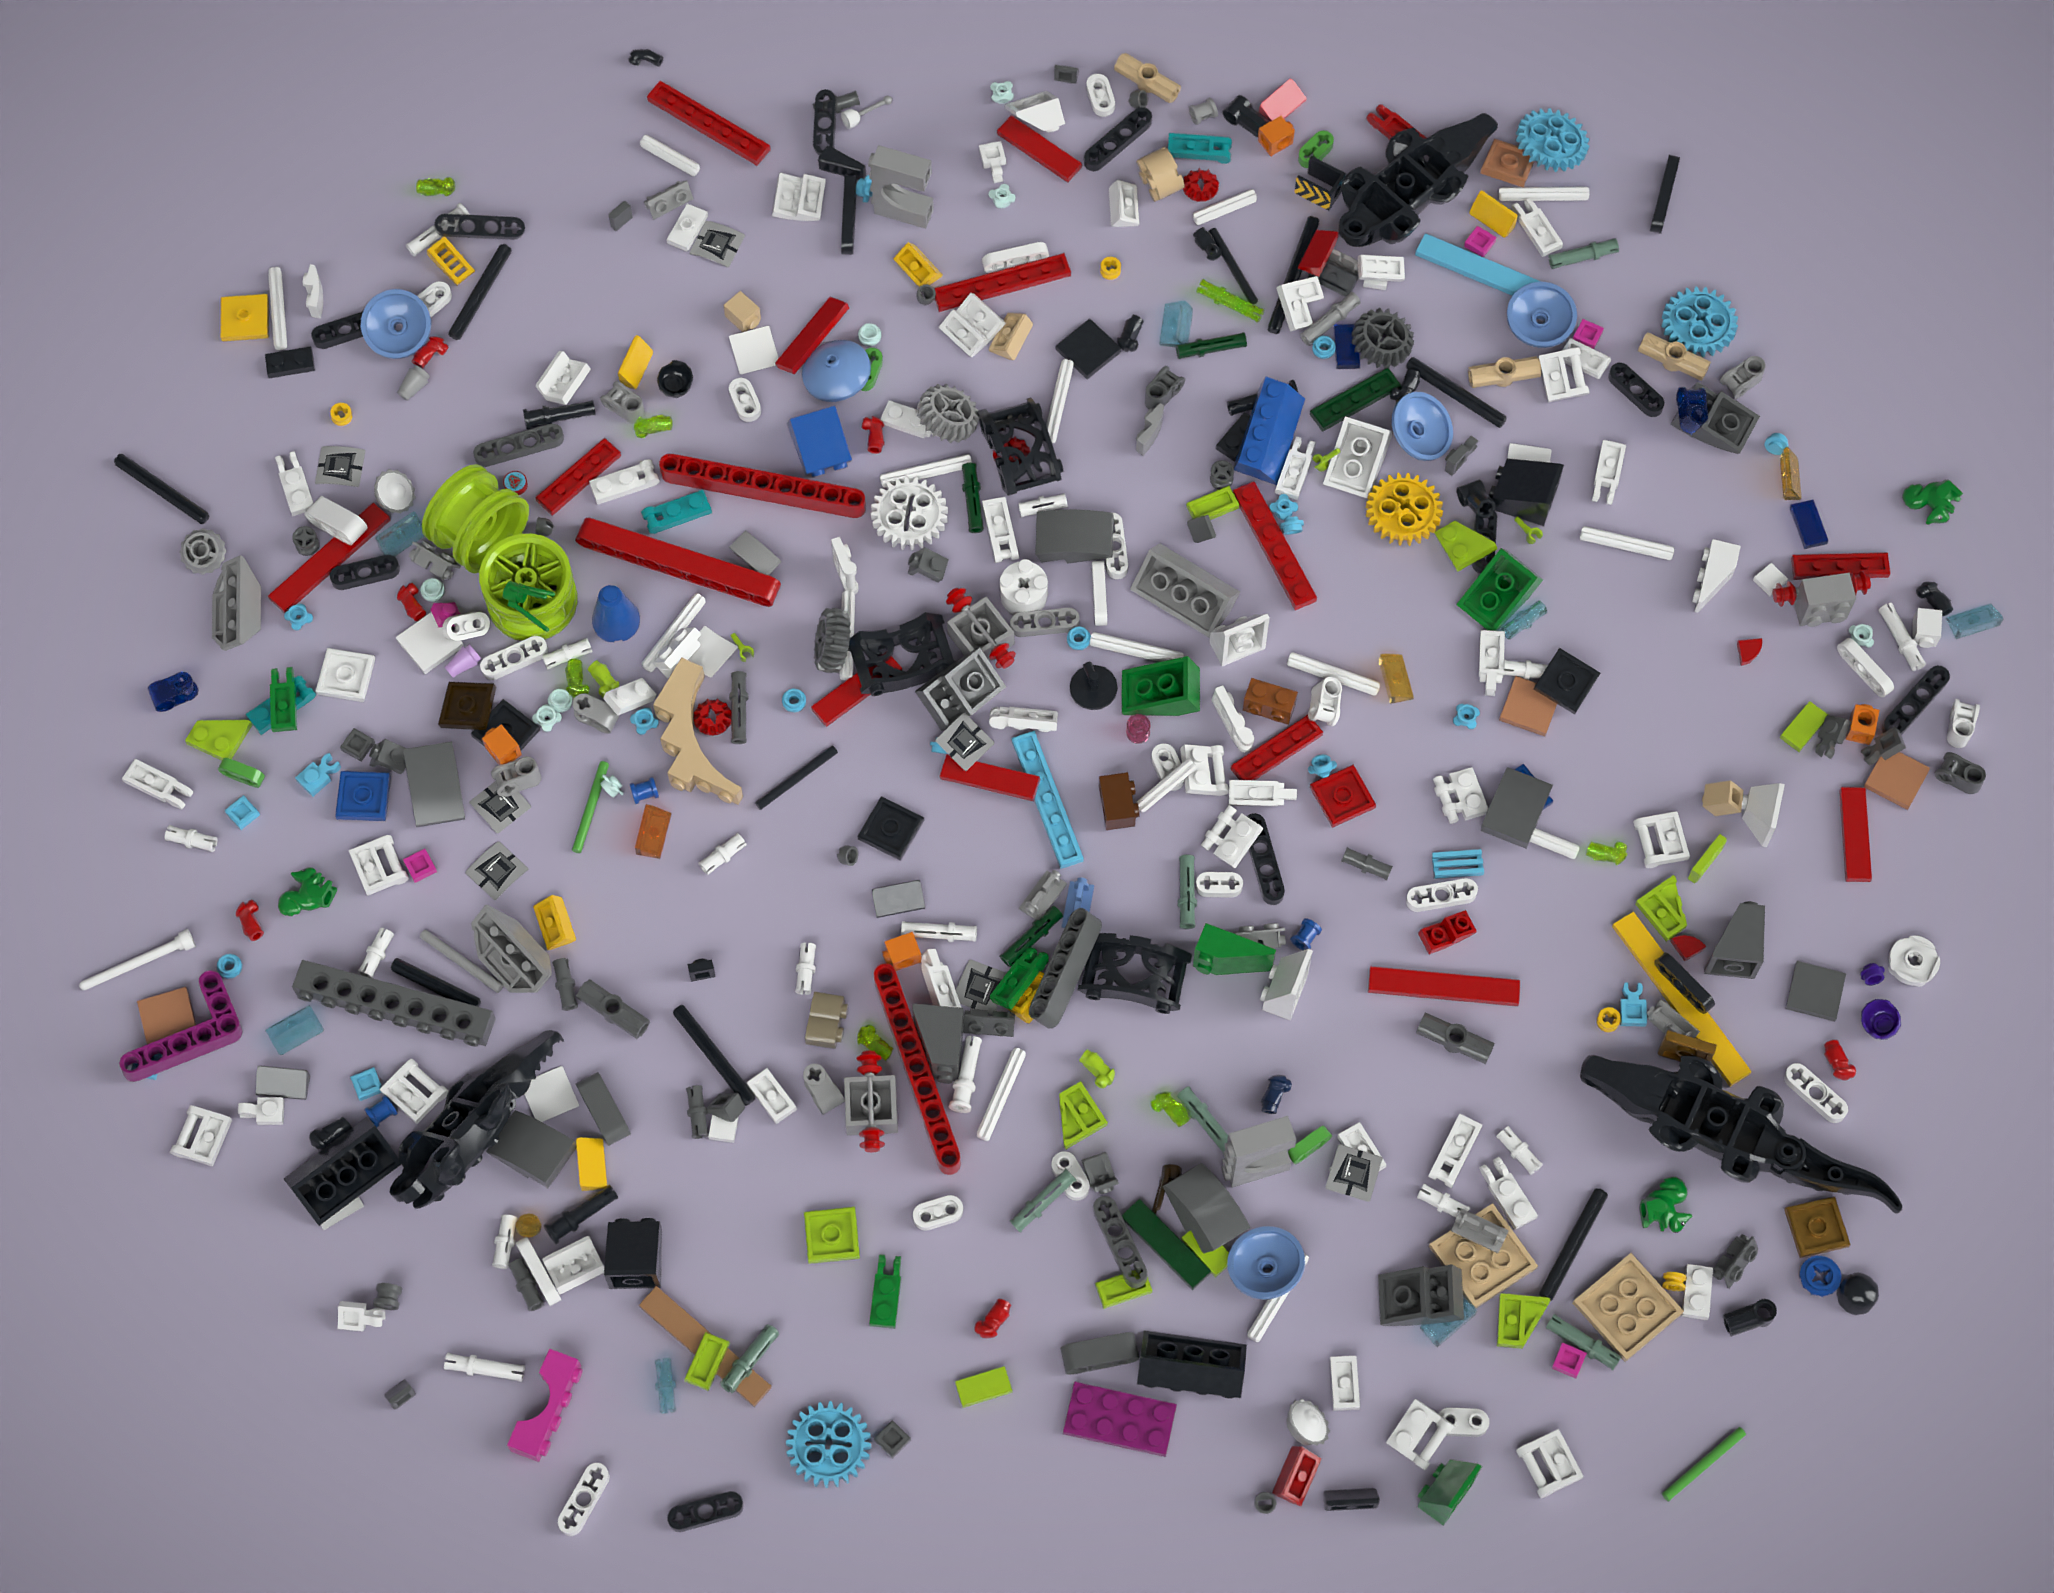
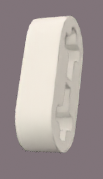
M1205 872L1200 874L1196 880V891L1203 897L1232 898L1238 896L1243 888L1241 876L1233 872ZM1204 880H1209L1211 884L1210 889H1205V886L1202 885ZM1230 880L1234 881L1236 885L1233 890L1228 885Z

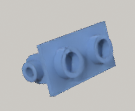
M1080 877L1076 882L1070 881L1061 928H1065L1074 910L1084 908L1090 912L1094 885L1088 884L1087 879Z

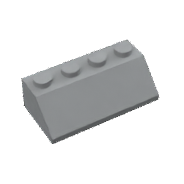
M1158 544L1149 550L1130 588L1133 592L1209 638L1210 633L1220 626L1228 616L1240 593L1237 589L1162 544Z

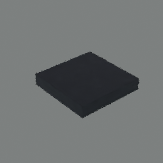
M1090 318L1056 345V351L1065 359L1072 360L1074 368L1087 380L1120 354L1122 349Z
M1559 648L1533 689L1575 715L1601 673Z
M503 699L490 712L487 729L473 730L471 736L484 746L482 738L486 732L502 724L518 743L520 750H522L540 731V727Z
M881 796L857 837L858 840L901 861L922 826L924 817Z

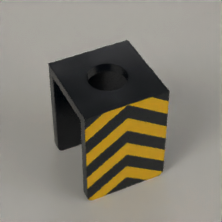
M1311 156L1308 174L1332 186V189L1329 191L1298 175L1295 184V194L1329 211L1341 194V185L1346 173Z

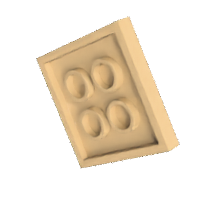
M1493 1203L1475 1215L1509 1230L1499 1253L1453 1233L1451 1230L1429 1245V1248L1442 1266L1452 1264L1462 1269L1463 1295L1474 1310L1538 1267Z
M1632 1253L1573 1301V1305L1616 1353L1622 1356L1621 1358L1624 1362L1629 1360L1684 1312Z

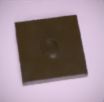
M448 682L438 722L440 728L486 730L497 688L495 684Z

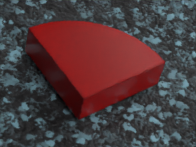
M1762 638L1738 640L1737 648L1741 666L1751 663L1759 655L1762 648Z
M1688 935L1676 936L1670 941L1684 962L1706 949V945L1702 941Z

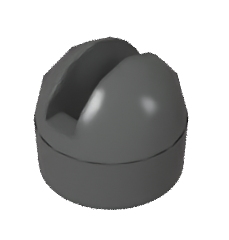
M1136 90L1130 94L1131 98L1128 101L1133 108H1145L1147 106L1148 96L1144 90Z
M927 284L921 285L916 293L917 301L923 305L933 302L936 295L935 289Z
M538 517L536 534L545 537L549 536L553 531V523L549 519Z
M842 846L839 848L837 858L840 863L853 866L858 860V850L854 846Z
M1262 1492L1256 1496L1254 1504L1260 1513L1268 1514L1275 1509L1276 1499L1271 1493ZM1271 1499V1505L1259 1506L1258 1501Z

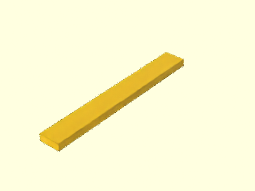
M1634 911L1615 922L1612 926L1668 1004L1700 1031L1695 1038L1717 1045L1711 1062L1729 1087L1749 1076L1752 1071L1708 1012L1706 1014L1699 1012L1656 968L1654 961L1664 952Z

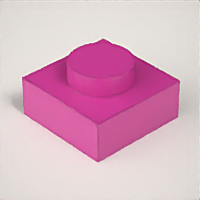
M1477 226L1465 241L1464 247L1484 258L1496 242L1497 237Z
M1582 319L1573 336V340L1595 349L1604 328Z
M455 602L433 603L430 609L438 627H443V623L448 617L460 614Z
M426 849L403 859L414 883L437 872Z
M1562 1343L1552 1369L1576 1379L1587 1353Z

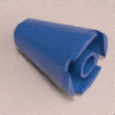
M608 585L603 587L599 591L592 615V625L595 633L607 642L626 641L633 637L640 624V615L637 607L617 586Z

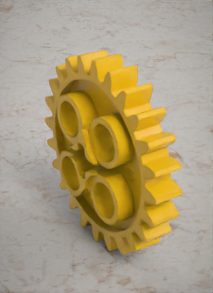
M1397 473L1396 479L1388 475L1387 482L1380 479L1379 486L1373 485V493L1368 494L1367 499L1369 501H1366L1365 506L1368 509L1366 510V517H1369L1368 525H1375L1374 533L1382 532L1381 539H1384L1386 536L1390 537V544L1394 539L1398 540L1399 546L1402 545L1403 540H1406L1407 544L1411 546L1413 539L1420 544L1421 536L1428 540L1430 532H1436V526L1440 525V518L1443 514V510H1441L1443 501H1438L1440 493H1433L1434 485L1427 487V479L1419 482V475H1416L1414 479H1410V473H1407L1405 478H1402L1401 474ZM1402 492L1406 496H1399L1396 493ZM1422 505L1426 509H1418L1416 506ZM1389 509L1392 513H1386L1383 510ZM1408 522L1411 526H1405L1402 523Z

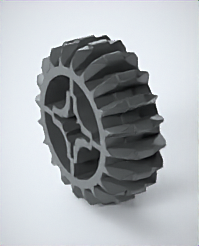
M1380 307L1376 311L1371 309L1367 314H1362L1359 320L1356 321L1351 335L1353 337L1352 345L1356 346L1355 352L1361 353L1360 359H1368V365L1373 362L1376 364V368L1380 367L1381 364L1385 369L1389 368L1390 365L1395 368L1399 363L1402 364L1412 352L1414 332L1410 331L1411 324H1404L1405 317L1398 318V312L1393 315L1390 313L1389 308L1385 312ZM1383 335H1385V338L1383 339V341L1380 342V340H1381V338L1383 337Z
M826 608L821 613L814 641V663L817 670L826 673H838L843 668L847 657L851 632L850 617L847 611L839 608Z

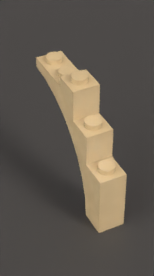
M681 657L653 704L656 716L661 721L669 723L660 738L662 748L667 754L676 757L667 772L671 786L680 791L692 792L696 785L698 789L705 793L712 792L718 795L726 803L733 802L739 805L743 798L742 788L726 779L710 764L702 753L694 735L693 710L697 693L705 678L703 667Z

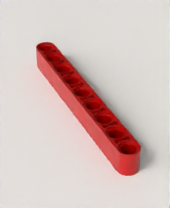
M666 454L659 461L663 480L671 484L850 518H859L866 511L865 495L856 488L677 454ZM668 467H675L673 470H666ZM692 471H697V472H698L697 474H694V475L689 474V473L692 472ZM716 475L721 476V477L718 478V479H713V478H712V477H714V476H716ZM737 480H744L742 483H735ZM761 484H766V485H767V486L764 487V488L758 487V486L761 485ZM785 488L791 489V490L788 491V492H782V491H781L782 489H785ZM806 493H813L812 496H804ZM830 497H835V498H837V499L834 500V501H829V500H827V499L830 498ZM859 502L858 505H851L850 503Z
M584 518L575 538L576 543L584 548L766 607L773 605L781 586V582L772 576L593 518Z
M880 964L874 970V982L938 1168L946 1175H953L958 1172L961 1166L958 1146L897 973L890 964ZM883 975L892 977L888 982L879 980ZM891 997H896L899 999V1002L889 1004L887 1000ZM901 1019L908 1022L903 1027L895 1025V1022ZM906 1042L915 1044V1047L909 1050L902 1046ZM917 1064L923 1067L920 1072H913L910 1069ZM923 1087L931 1089L928 1095H921L918 1091ZM931 1110H936L940 1113L936 1118H929L926 1114ZM938 1133H944L948 1136L944 1141H937L934 1137ZM947 1156H952L956 1159L950 1165L945 1164L942 1160Z

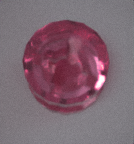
M1142 714L1131 716L1126 724V736L1132 743L1142 744L1149 739L1150 721Z

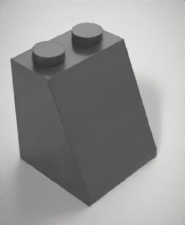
M1753 901L1739 904L1713 951L1704 974L1755 979L1764 962L1765 905H1758V903Z
M913 1004V1022L933 1078L940 1083L951 1084L958 1079L964 1030L963 1008Z

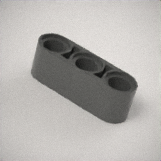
M599 1072L575 1083L608 1146L631 1135Z
M1133 1332L1070 1343L1060 1348L1065 1373L1068 1375L1125 1365L1140 1359Z

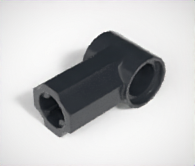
M1238 95L1222 111L1226 121L1232 125L1239 124L1255 137H1258L1259 128L1270 122L1255 111L1251 103L1242 95Z
M1480 479L1456 488L1460 504L1463 507L1469 506L1477 516H1482L1483 519L1488 518L1496 509L1495 502L1486 493V489Z
M1760 1299L1755 1304L1723 1314L1722 1317L1725 1328L1732 1337L1758 1327L1770 1325L1777 1314V1308L1771 1300ZM1766 1308L1770 1313V1317L1761 1318L1757 1313V1309Z

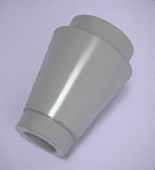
M417 365L412 369L409 368L397 393L408 401L428 383L429 374Z

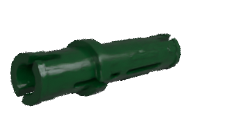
M1244 332L1207 340L1199 338L1196 339V342L1176 344V354L1178 359L1197 355L1204 357L1208 353L1247 347V339Z
M971 462L962 465L964 479L962 491L966 497L969 532L980 533L984 529L979 496L981 484L977 478V464Z
M1052 906L1039 920L1035 919L1032 922V926L999 956L1000 959L1008 967H1011L1029 947H1032L1042 936L1046 937L1049 934V930L1064 917L1057 907ZM1046 921H1048V922L1034 935V933H1035ZM1029 938V940L1017 952H1015Z

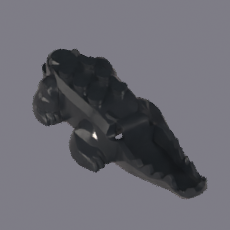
M1481 113L1471 120L1439 130L1427 139L1420 137V134L1414 127L1398 132L1390 139L1387 145L1386 159L1388 164L1376 174H1372L1360 166L1345 176L1341 185V192L1344 203L1349 211L1340 218L1338 234L1345 240L1346 244L1353 247H1364L1380 240L1389 244L1405 240L1418 227L1421 221L1418 215L1430 203L1440 205L1448 203L1461 192L1469 177L1464 172L1471 166L1486 140L1498 129L1496 120L1486 113ZM1425 155L1429 156L1428 162L1423 158Z
M554 1030L544 1031L530 1042L506 1055L478 1076L473 1078L467 1074L449 1089L444 1110L424 1131H413L402 1141L398 1150V1157L403 1170L390 1187L389 1192L396 1201H404L406 1204L413 1201V1207L419 1209L428 1206L434 1201H441L446 1191L452 1186L461 1184L466 1178L465 1173L469 1168L481 1162L483 1152L487 1148L493 1147L499 1141L498 1135L508 1121L511 1111L516 1107L515 1099L528 1091L531 1080L536 1079L535 1071L541 1070L540 1062H546V1055L552 1057L553 1045L556 1042H564L561 1034Z

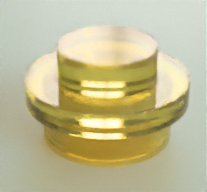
M524 1214L519 1217L515 1229L523 1237H534L541 1232V1222L534 1214Z

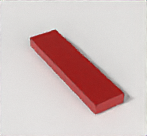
M1012 115L997 130L998 136L1067 183L1082 168L1081 162Z
M829 297L775 362L777 368L795 375L848 311L849 306L847 302Z
M606 438L602 439L535 497L536 502L553 516L588 486L590 480L596 479L621 457V452Z
M1888 553L1792 555L1791 557L1793 580L1850 572L1856 577L1859 576L1860 571H1864L1865 575H1869L1870 578H1889L1891 574Z
M893 657L885 662L893 668L902 671V667ZM877 666L868 667L872 679L882 678L880 675L873 676V669ZM856 673L811 706V710L827 727L871 694H861L860 688L862 686L858 673Z
M1306 715L1232 764L1230 769L1239 780L1255 781L1323 736V731L1315 721L1310 720L1308 715Z
M946 754L940 773V779L1033 802L1041 780L1040 776L978 761L965 771L949 754Z
M1841 787L1839 794L1845 882H1871L1872 871L1866 788Z

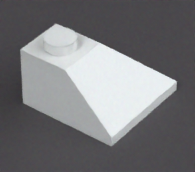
M1048 91L1005 104L1006 110L1043 131L1053 132L1058 130L1059 126L1065 124L1058 97Z
M1777 783L1754 786L1750 788L1747 795L1743 794L1742 809L1744 811L1742 819L1763 847L1768 846L1776 829L1785 784Z

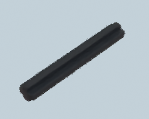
M395 958L390 968L393 972L447 999L477 1007L481 1004L480 998L399 958Z

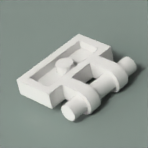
M1473 767L1450 773L1448 777L1450 780L1449 784L1444 782L1442 776H1437L1433 779L1436 786L1434 788L1435 793L1441 799L1443 814L1448 817L1450 824L1459 821L1457 813L1462 812L1465 821L1487 814L1489 808ZM1455 793L1458 803H1452L1449 794Z
M1228 805L1226 810L1218 815V821L1211 831L1208 830L1204 835L1206 838L1201 846L1209 851L1215 843L1218 847L1213 854L1233 868H1236L1263 830V827L1242 813L1236 821L1233 820L1232 817L1237 810ZM1228 825L1231 829L1224 839L1220 838L1219 835Z

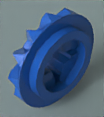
M1813 1256L1807 1259L1801 1266L1799 1278L1803 1288L1807 1289L1811 1295L1824 1297L1833 1294L1839 1288L1841 1271L1832 1259L1825 1256ZM1815 1271L1819 1274L1828 1271L1824 1278L1825 1283L1821 1280L1812 1281L1816 1276Z

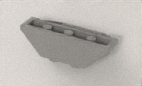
M241 555L223 562L222 572L217 579L212 594V638L224 651L244 644L261 630V586L245 558Z
M485 905L471 923L479 960L510 993L538 992L552 975L548 953L517 920L489 905Z

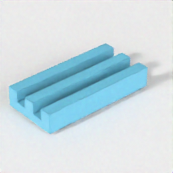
M1482 849L1432 853L1434 879L1484 875ZM1477 865V868L1439 871V868Z

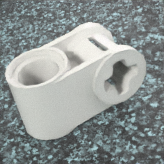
M1327 677L1313 686L1308 712L1310 720H1320L1326 722L1331 727L1337 723L1340 716L1342 685L1337 678Z
M1959 699L1954 700L1947 733V741L1951 746L1962 748L1967 745L1975 729L1980 710L1979 704L1973 706L1961 703Z

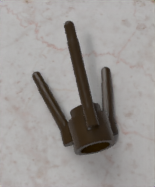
M1174 1164L1163 1165L1158 1191L1152 1208L1154 1214H1156L1157 1210L1161 1209L1165 1190L1162 1186L1182 1175V1168Z

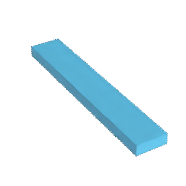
M1426 233L1415 253L1420 258L1511 296L1527 284L1541 282Z
M1035 731L1011 738L1023 773L1040 776L1041 780L1034 801L1060 869L1084 862L1083 855Z

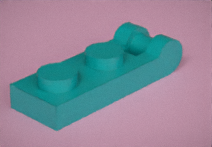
M1169 133L1168 150L1173 158L1213 160L1222 164H1227L1231 161V153L1229 152L1232 148L1231 138ZM1219 147L1220 150H1213V148Z
M700 490L655 507H646L641 511L643 519L648 522L647 529L649 533L656 534L712 514V510L704 490ZM662 516L663 520L659 521L656 517Z
M302 676L294 678L296 692H300V696L296 698L297 710L312 701L316 696L313 689L306 686V681ZM270 698L246 713L247 718L260 735L271 729Z

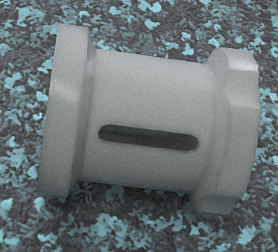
M1212 98L1206 99V102L1197 106H1189V113L1195 125L1200 124L1202 120L1209 117L1216 118L1218 116V111Z

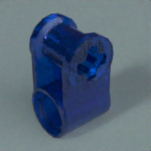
M1679 387L1677 390L1676 403L1679 412V424L1686 433L1693 434L1697 432L1708 420L1706 390L1703 387H1699L1697 390Z
M178 672L163 680L155 681L147 688L157 712H165L182 703L191 701L198 695L199 691L198 686L187 672Z

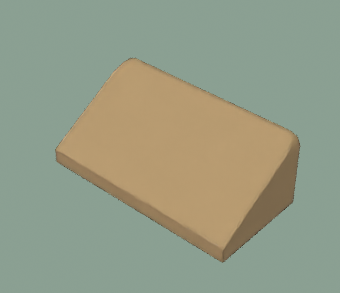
M1007 313L1003 320L1006 324L996 334L988 350L1009 360H1015L1033 323L1026 314Z

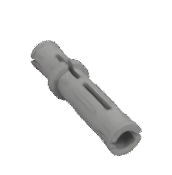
M1350 292L1338 304L1334 303L1325 315L1300 334L1302 341L1310 346L1340 320L1343 321L1351 310L1361 304L1359 297L1354 292Z

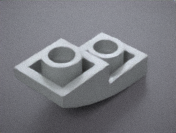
M1161 403L1155 409L1151 408L1144 417L1145 428L1136 437V451L1142 456L1150 449L1160 432L1164 414V405Z
M746 530L729 547L751 569L759 573L769 575L781 563L778 557Z

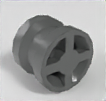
M1228 461L1215 462L1210 471L1211 485L1218 490L1231 486L1234 479V467Z
M307 526L299 527L295 530L292 539L298 553L303 556H310L316 553L319 549V540L315 531Z
M378 1283L376 1285L378 1294L377 1298L373 1301V1306L385 1310H398L400 1305L398 1296L402 1294V1287L390 1283Z

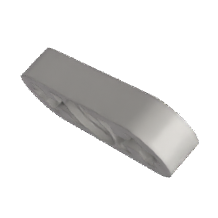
M1073 608L1020 612L1011 617L1010 627L1017 637L1068 633L1072 628L1079 627L1080 617L1079 613ZM1066 616H1070L1071 624H1067ZM1046 617L1052 623L1048 627H1041L1038 621ZM1055 617H1058V621H1059V625H1058V626H1056V618H1055ZM1031 619H1034V628H1031ZM1018 621H1023L1024 628L1019 629Z

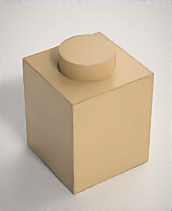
M741 291L724 304L725 317L742 332L754 329L761 320L760 308Z
M1731 780L1705 784L1702 803L1706 810L1714 816L1741 813L1743 789Z

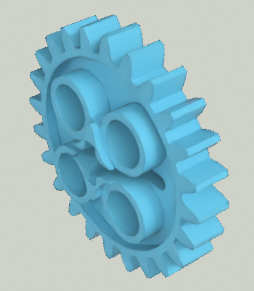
M1540 108L1538 113L1532 110L1530 115L1526 114L1524 119H1521L1516 131V135H1518L1516 142L1520 143L1518 149H1524L1522 155H1529V162L1537 161V167L1543 164L1545 165V170L1553 167L1555 172H1557L1559 167L1566 172L1567 167L1573 170L1575 165L1579 166L1581 161H1584L1589 149V138L1585 137L1587 131L1581 130L1583 125L1575 124L1576 118L1570 120L1568 119V113L1562 116L1560 115V110L1552 113L1550 108H1548L1547 113Z
M1695 286L1694 292L1686 288L1684 295L1678 291L1676 298L1671 297L1669 304L1666 303L1661 318L1663 319L1661 327L1665 328L1664 336L1670 335L1668 342H1680L1686 347L1687 351L1690 350L1695 355L1697 352H1700L1702 358L1705 357L1707 351L1711 356H1714L1716 350L1721 353L1724 346L1729 347L1731 340H1734L1735 332L1738 328L1736 324L1738 316H1734L1736 309L1729 308L1731 301L1723 302L1724 294L1719 297L1715 296L1716 290H1713L1710 294L1707 287L1703 289V292H1699L1697 286Z
M829 1401L827 1408H824L822 1403L819 1402L818 1410L816 1411L811 1406H808V1415L802 1412L799 1413L801 1422L792 1421L796 1430H788V1435L793 1439L786 1440V1446L792 1447V1449L786 1452L787 1457H795L790 1461L791 1467L799 1465L796 1474L801 1475L805 1472V1482L814 1478L815 1487L818 1486L820 1481H824L825 1488H828L830 1481H834L835 1486L839 1487L840 1479H843L848 1484V1475L851 1474L857 1478L856 1468L865 1469V1464L861 1460L870 1458L869 1454L864 1451L872 1448L871 1443L864 1442L871 1438L870 1433L863 1432L867 1428V1424H858L861 1420V1415L857 1414L852 1417V1407L844 1412L843 1403H840L837 1409L833 1408L832 1401ZM814 1426L823 1428L822 1434L816 1437L810 1435L809 1431ZM840 1427H847L850 1432L846 1437L841 1438L835 1434L836 1430ZM827 1440H832L833 1445H831L830 1449H825ZM812 1442L818 1445L806 1446L805 1443ZM848 1443H851V1444H852V1447L842 1446V1445L848 1444ZM819 1452L822 1457L820 1461L812 1463L808 1461L809 1454ZM838 1453L848 1455L847 1461L842 1464L836 1463L834 1457Z

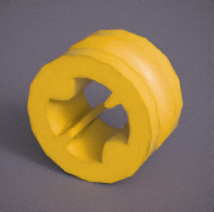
M1106 257L1101 261L1100 273L1102 277L1114 280L1120 275L1121 263L1117 258ZM1111 265L1115 266L1114 269L1112 268L1110 269V271L1107 270V267L1110 268Z
M337 403L332 406L330 414L333 423L338 426L349 424L352 420L350 406L346 403ZM342 411L345 413V417L340 418L338 412Z
M1611 1007L1602 1009L1597 1017V1025L1600 1030L1608 1033L1615 1031L1621 1021L1620 1013ZM1605 1015L1609 1018H1614L1612 1025L1609 1022L1604 1023Z
M1665 1272L1663 1274L1665 1282L1662 1283V1287L1670 1291H1684L1686 1289V1285L1683 1284L1686 1281V1275L1678 1272Z

